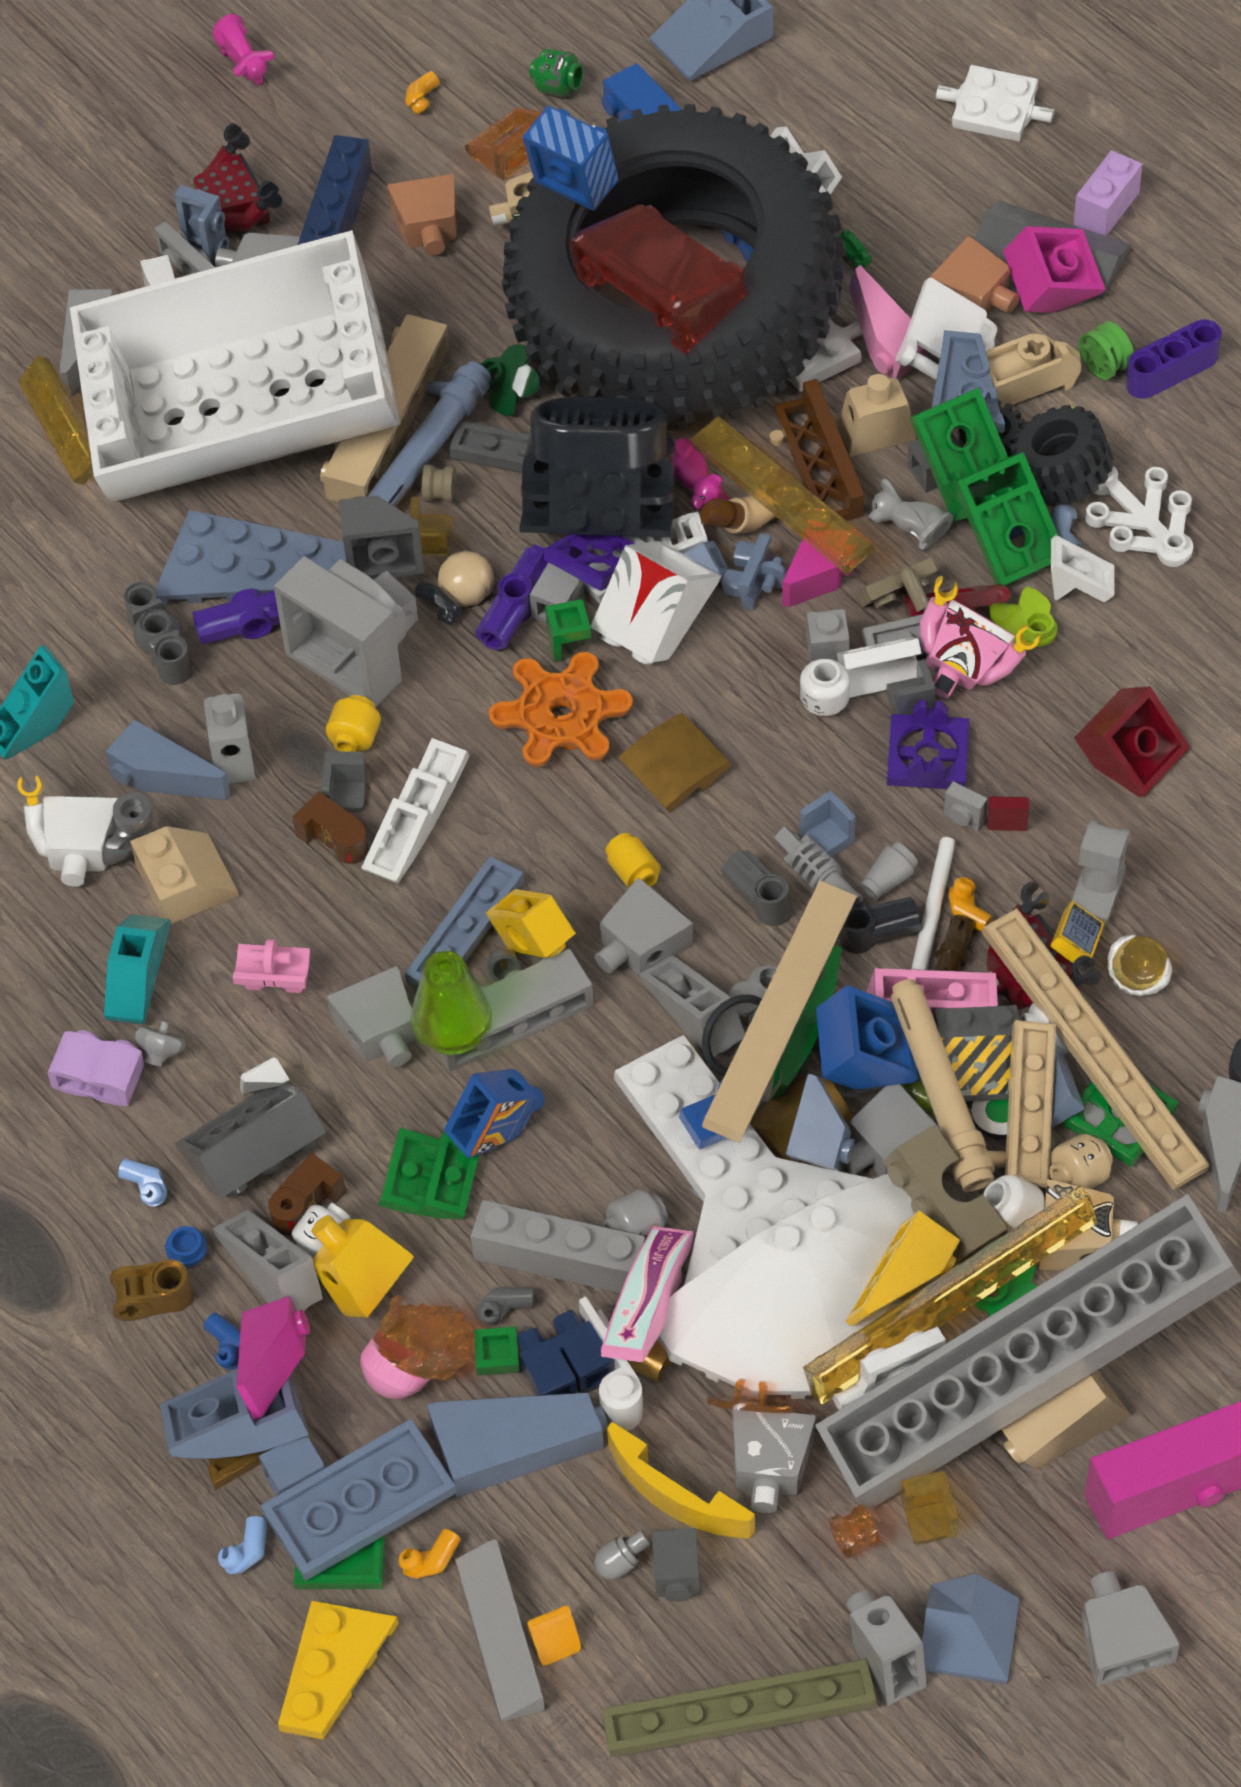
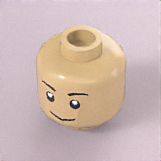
M1089 1134L1077 1135L1059 1144L1051 1152L1050 1177L1052 1180L1093 1189L1103 1184L1109 1178L1113 1162L1112 1154L1102 1140Z

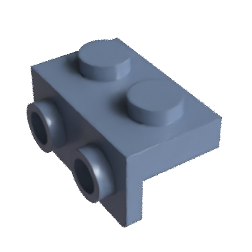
M180 185L174 195L180 229L193 247L203 249V252H205L211 264L215 267L218 249H228L229 238L226 237L224 227L225 214L221 209L220 197L200 189Z

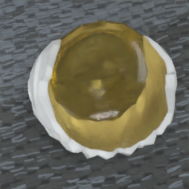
M1126 935L1114 942L1110 948L1107 968L1113 983L1119 987V990H1124L1129 995L1144 996L1156 994L1169 983L1172 966L1164 947L1157 940L1148 936Z

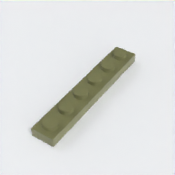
M867 1659L607 1707L601 1710L610 1757H616L876 1708V1697Z

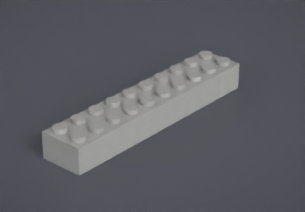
M1189 1194L815 1426L853 1495L859 1502L871 1510L1241 1281V1275Z

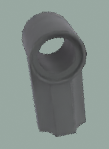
M739 849L730 855L725 865L721 868L722 876L755 908L756 917L760 922L769 926L784 923L791 914L789 887L785 878L772 874L749 850L741 851Z

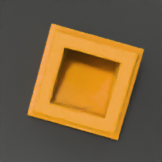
M562 1606L528 1620L529 1640L542 1666L557 1662L581 1650L580 1639L569 1606Z

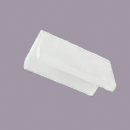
M907 637L837 652L838 662L845 667L850 676L849 698L886 690V684L916 678V655L921 654L919 639Z

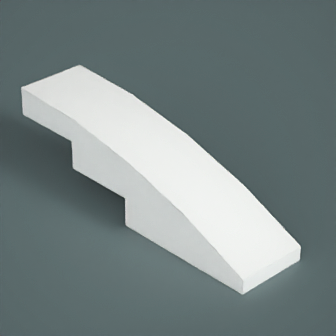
M433 738L431 739L418 769L412 768L399 799L393 798L361 867L363 871L397 884L400 882L428 838L450 798L470 755L466 750Z

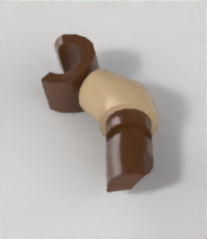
M780 473L767 484L764 492L744 498H733L729 501L716 498L710 499L701 510V524L724 527L728 532L734 534H747L754 532L775 518V511L784 520H793L800 517L811 508L812 500L800 483H789L783 474Z

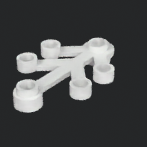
M1113 466L1112 472L1107 473L1109 478L1104 484L1098 485L1099 490L1095 494H1110L1128 513L1109 511L1106 504L1093 502L1086 509V522L1095 528L1103 526L1114 527L1110 532L1109 545L1115 551L1135 550L1156 553L1159 560L1166 566L1178 567L1183 565L1193 553V542L1190 537L1184 534L1185 518L1191 509L1192 498L1190 494L1185 491H1175L1170 495L1168 510L1172 516L1168 530L1158 520L1162 491L1167 486V472L1160 467H1152L1146 471L1144 485L1147 489L1144 506L1118 480V471ZM1158 478L1161 481L1156 482L1151 479ZM1183 502L1185 505H1177L1175 503ZM1100 513L1102 516L1097 517L1092 514ZM1130 529L1145 530L1152 537L1133 536ZM1117 537H1123V538H1125L1126 540L1120 541V540H1117L1116 538H1117Z

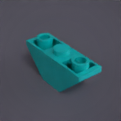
M45 645L39 646L0 707V755L3 759L13 757L54 733L74 704L67 672Z
M131 914L117 926L107 962L105 1020L145 1024L171 926L170 919Z

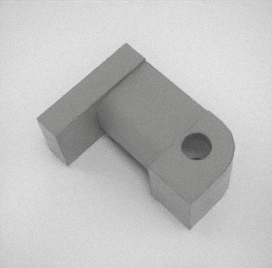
M1091 819L1080 847L1078 865L1083 866V870L1072 900L1104 922V927L1107 928L1125 876L1126 865L1124 864L1131 830L1110 828L1100 825V821Z

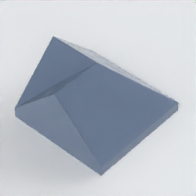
M979 1574L931 1584L922 1636L925 1671L1007 1684L1019 1598Z

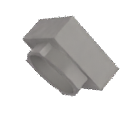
M303 556L274 585L285 655L349 696L360 695L368 698L375 704V707L402 681L398 644L405 638L407 633L405 612L403 608L395 604L387 592L373 579L342 559H339L327 571Z

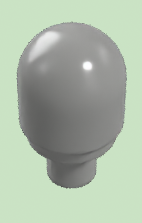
M642 1529L629 1539L622 1535L611 1540L595 1556L594 1564L598 1574L608 1580H616L627 1574L641 1560L639 1553L652 1544L650 1537Z

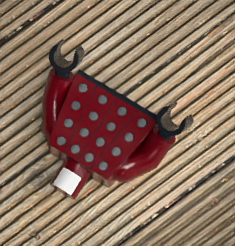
M232 123L224 130V139L228 142L227 146L222 145L212 162L201 174L195 176L193 185L194 189H200L220 197L221 209L225 214V233H247L257 225L270 222L268 207L272 209L280 207L282 197L278 194L279 187L273 182L265 181L259 185L241 153L236 154L235 151L237 149L243 150L249 146L250 138L242 131L240 126Z
M1035 882L1025 884L1020 893L1024 903L1022 905L1017 904L1013 910H1019L1079 991L1082 990L1081 985L1083 983L1092 986L1098 984L1101 979V973L1098 970L1091 969L1086 973L1087 969L1095 964L1092 958L1083 955L1072 963L1051 948L1050 945L1054 934L1040 914L1033 916L1031 913L1033 909H1044L1049 904V895L1042 892L1035 901H1032V895L1037 891L1039 885ZM989 944L986 967L987 973H996L997 995L1003 992L1009 1003L1017 1005L1018 1010L1030 1008L1033 1001Z

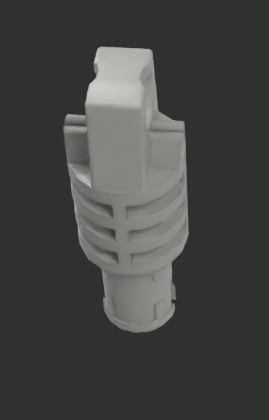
M785 826L777 833L774 838L788 852L784 860L814 891L820 880L856 895L855 902H862V895L856 892L842 877L841 867L810 835L805 834L801 839L794 831Z

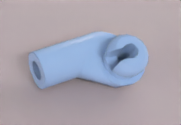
M127 1158L123 1159L119 1167L118 1177L137 1183L141 1193L140 1198L147 1205L155 1207L162 1204L167 1197L168 1191L162 1172L155 1167Z
M260 1516L248 1517L245 1523L244 1541L236 1547L233 1545L228 1548L224 1547L219 1552L218 1563L227 1573L241 1574L263 1558L268 1523L265 1518Z

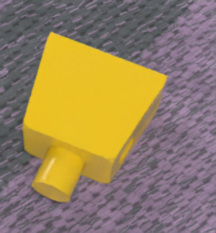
M326 1215L320 1218L311 1230L312 1234L323 1245L313 1257L316 1274L340 1311L347 1317L368 1318L414 1258L410 1252L370 1222L363 1219H345L338 1224L330 1215Z

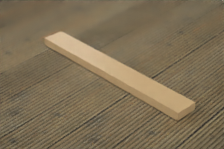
M819 880L702 1124L703 1128L741 1143L857 897L856 895Z
M1015 909L984 926L983 936L1036 1007L1045 1014L1051 1024H1056V1034L1173 1191L1206 1172L1210 1166L1019 910Z

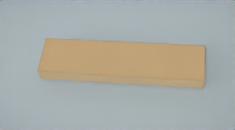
M1015 1020L1012 1023L1005 1175L1018 1176L1036 1185L1039 1189L1045 1190L1047 1179H1049L1056 1024Z

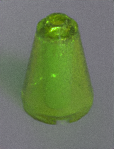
M440 951L427 959L411 1009V1027L417 1040L423 1046L425 1043L435 1048V1052L443 1055L461 1054L474 1049L481 1043V1038L486 1034L487 1030L489 1032L492 1026L490 1002L462 957L457 953Z

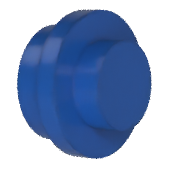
M190 1226L176 1228L169 1235L165 1243L168 1259L177 1260L185 1267H191L200 1263L206 1256L208 1248L203 1233Z

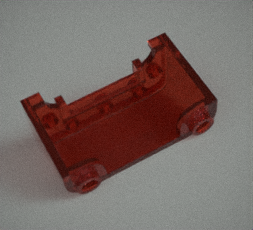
M635 205L581 230L569 241L571 255L579 280L591 288L596 283L603 286L606 282H609L653 313L655 324L658 327L662 328L665 325L672 330L675 335L671 340L672 346L685 355L747 296L743 281L744 273L738 265L732 261L726 262L663 219L661 214L651 205Z

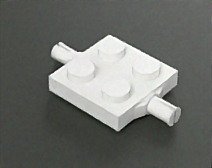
M974 65L970 66L966 80L959 89L939 85L936 92V100L956 103V109L952 117L953 128L1019 142L1024 128L1031 119L1051 124L1055 109L1035 106L1034 98L1038 89V79Z
M829 318V333L825 339H817L820 348L811 360L805 359L803 361L805 370L799 376H795L792 380L788 378L786 380L790 381L801 392L803 391V382L813 379L821 382L860 363L861 351L851 341L863 335L859 320L843 328L836 325Z
M938 1326L926 1332H914L906 1337L903 1342L887 1349H875L864 1359L860 1360L859 1381L855 1386L833 1394L838 1410L945 1345L946 1339Z

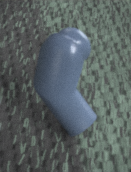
M1063 504L1055 507L1050 517L1058 536L1082 548L1083 545L1070 532V528L1074 524L1072 519H1077L1076 510L1072 506Z

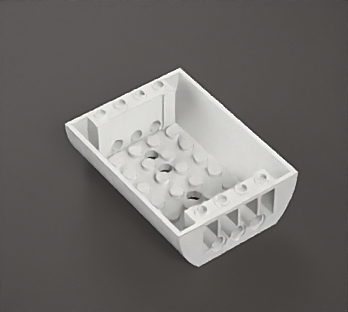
M352 230L70 307L94 478L102 492L112 502L401 424L378 309ZM316 379H325L320 386H309ZM280 389H289L286 395L280 397L274 396V394ZM218 407L215 414L211 416L203 415L208 409ZM184 417L179 424L168 425L172 419Z

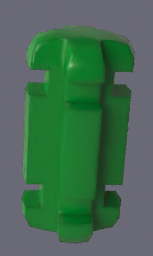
M849 229L842 230L841 234L837 237H843L845 256L849 261H852L854 267L861 265L865 269L872 262L871 254L868 255V250L855 237L853 232Z

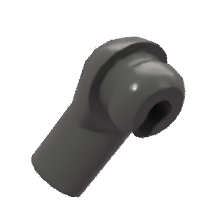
M493 1288L477 1305L476 1316L478 1320L484 1325L491 1326L497 1324L512 1308L533 1309L534 1288Z

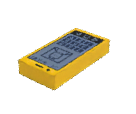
M1072 900L1064 909L1050 946L1072 963L1083 955L1092 958L1105 923Z

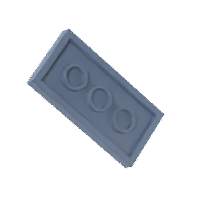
M409 1419L263 1503L260 1507L264 1517L301 1576L307 1581L453 1496L457 1491L456 1485L413 1420Z

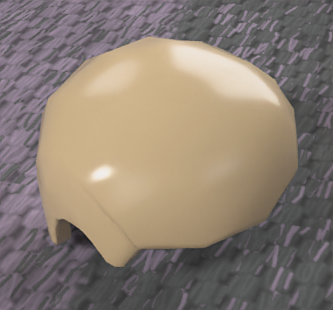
M464 550L451 554L441 565L438 573V585L449 593L460 606L469 607L481 603L486 596L492 594L494 589V572L485 557L477 552Z

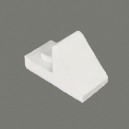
M1057 535L1051 539V574L1055 600H1059L1074 588L1102 602H1106L1114 596L1113 564Z

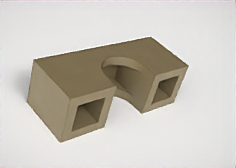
M934 1124L898 1146L883 1161V1164L887 1168V1174L892 1183L902 1188L912 1199L911 1207L914 1214L920 1210L960 1240L952 1254L957 1258L956 1266L993 1243L1008 1228L984 1194L969 1202H959L945 1192L942 1185V1175L959 1158Z

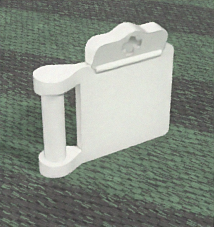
M928 278L923 283L905 338L896 355V362L903 366L909 364L936 380L939 365L916 352L917 345L940 358L944 330L981 334L986 351L995 347L994 338L997 333V326L986 318V310L935 279Z

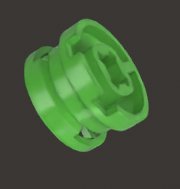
M1105 321L1098 325L1095 330H1090L1083 334L1079 339L1081 356L1087 367L1096 377L1108 380L1115 376L1116 370L1123 371L1128 368V360L1131 354L1134 353L1128 336L1116 323Z

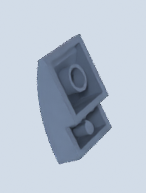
M238 1368L160 1403L168 1451L171 1456L193 1459L241 1456L278 1447L309 1435L298 1389L291 1376H289L264 1415L255 1420L236 1388Z

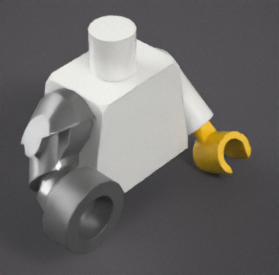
M35 775L37 787L30 793L24 789L23 777H20L18 780V790L27 799V804L23 805L27 834L39 855L48 857L50 868L62 871L61 881L68 886H81L84 883L86 871L102 872L107 869L108 865L116 864L129 857L133 853L130 841L141 837L144 830L150 827L154 819L150 799L138 792H130L119 798L44 796L42 803L39 802L38 796L43 791V782L38 776Z

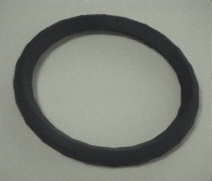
M751 994L731 997L721 1003L708 1018L702 1036L703 1054L710 1067L720 1075L725 1076L728 1068L720 1065L711 1051L710 1039L714 1024L727 1009L734 1005L752 1003L759 1006L762 1000L761 997Z

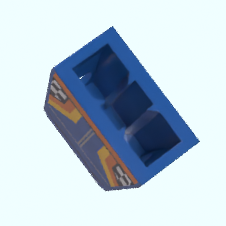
M515 1069L472 1074L444 1131L467 1158L474 1157L519 1137L532 1112L543 1107V1094L538 1087L531 1086L520 1072Z

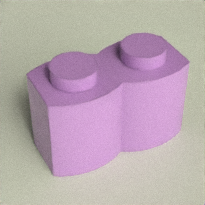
M79 1030L77 1032L66 1031L62 1036L48 1070L51 1087L71 1095L90 1096L101 1102L117 1106H128L144 1067L142 1051L126 1040H116L115 1042L102 1041L97 1035L86 1030Z

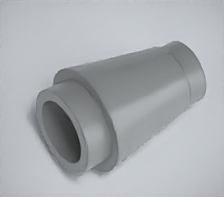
M895 842L891 847L885 846L865 879L860 883V887L870 898L877 901L881 896H884L914 874V868L918 865V861L910 850L898 842Z

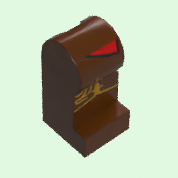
M318 791L292 816L296 837L306 844L316 838L333 849L337 859L346 864L358 863L367 855L366 830L362 822Z
M311 1152L269 1199L268 1208L274 1228L283 1235L292 1236V1230L310 1206L320 1205L326 1198H329L336 1204L346 1193L343 1175Z

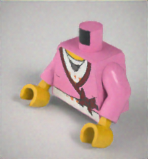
M939 576L934 584L936 596L930 598L920 620L921 649L927 654L925 658L927 666L937 672L933 679L935 694L949 699L957 684L971 690L976 684L988 686L1008 676L1026 655L1025 649L1030 650L1037 646L1041 640V633L1034 642H1027L1023 638V632L1030 624H1025L1016 634L1017 642H1012L1015 635L953 600L958 591L956 581L950 592H942L939 586L943 581V576Z

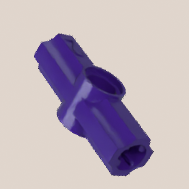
M535 544L533 547H526L512 572L503 576L499 581V593L476 629V638L481 640L485 647L495 651L501 648L506 649L521 622L531 617L530 593L549 563L543 560L545 548Z
M244 589L236 593L232 597L231 602L192 612L196 633L201 644L239 634L246 639H258L268 634L272 626L280 624L275 591L262 594L258 589Z

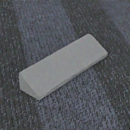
M497 1539L491 1540L455 1560L501 1722L543 1711L545 1708Z

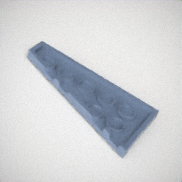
M189 510L156 586L158 598L163 601L164 605H168V600L187 599L188 604L202 603L203 598L224 597L227 601H231L236 593L250 588L258 589L262 594L274 591V585L303 556L327 571L339 559L346 562L344 542Z

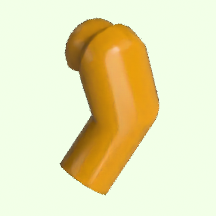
M428 71L407 87L405 104L407 107L410 106L414 114L419 115L430 106L429 101L424 96L440 85L439 78L433 71Z
M966 877L957 878L954 886L950 887L948 894L951 912L953 915H963L961 921L964 923L966 917H969L975 922V929L982 932L984 926L992 922L993 915L975 906L974 882Z
M442 1529L431 1550L419 1552L418 1549H405L399 1556V1566L403 1569L404 1575L413 1579L439 1574L446 1568L461 1538L453 1531Z

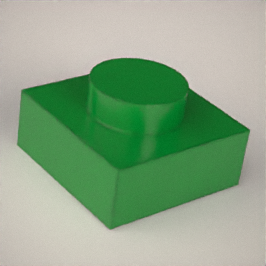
M516 1326L474 1330L477 1376L520 1372Z

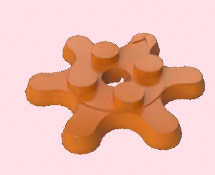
M580 652L575 654L571 658L567 669L559 673H549L536 660L523 658L518 660L513 666V676L523 686V694L514 701L495 703L489 709L488 715L490 722L500 730L512 728L525 730L529 739L523 746V758L530 766L538 768L544 766L550 759L552 752L560 747L568 750L579 749L591 761L602 760L608 753L609 741L599 731L598 724L607 718L625 716L632 707L633 699L626 690L614 689L603 691L593 685L592 677L597 672L599 663L596 656L592 653ZM566 706L572 712L554 718V714L551 711L553 708Z

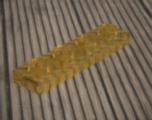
M37 356L18 383L72 481L85 485L93 474L87 426L49 358Z

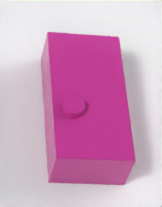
M1241 1401L1090 1458L1084 1495L1107 1540L1199 1504L1201 1507H1209L1219 1502L1225 1494L1241 1489Z

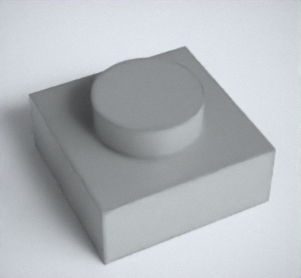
M952 782L945 792L944 815L958 825L968 826L979 831L986 821L988 798Z

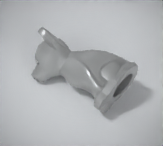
M885 478L881 480L883 490L875 495L872 501V512L868 515L869 520L876 524L893 521L901 531L918 539L919 550L922 552L927 551L930 546L945 535L950 528L954 516L951 512H945L941 508L929 503L903 502L896 494L891 483Z

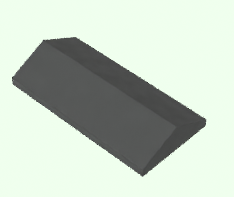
M999 200L986 211L975 240L1007 264L1003 250L1026 226L1083 228ZM1083 229L1106 289L1097 296L1103 299L1128 255L1131 244Z

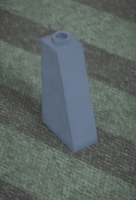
M588 1393L442 1401L427 1404L430 1426L445 1468L456 1485V1498L604 1449L603 1432L607 1431V1420L601 1406L593 1407Z

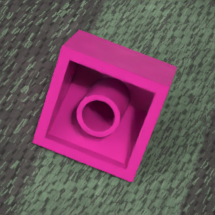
M1026 226L1003 250L1025 312L1054 313L1098 296L1106 290L1083 229Z

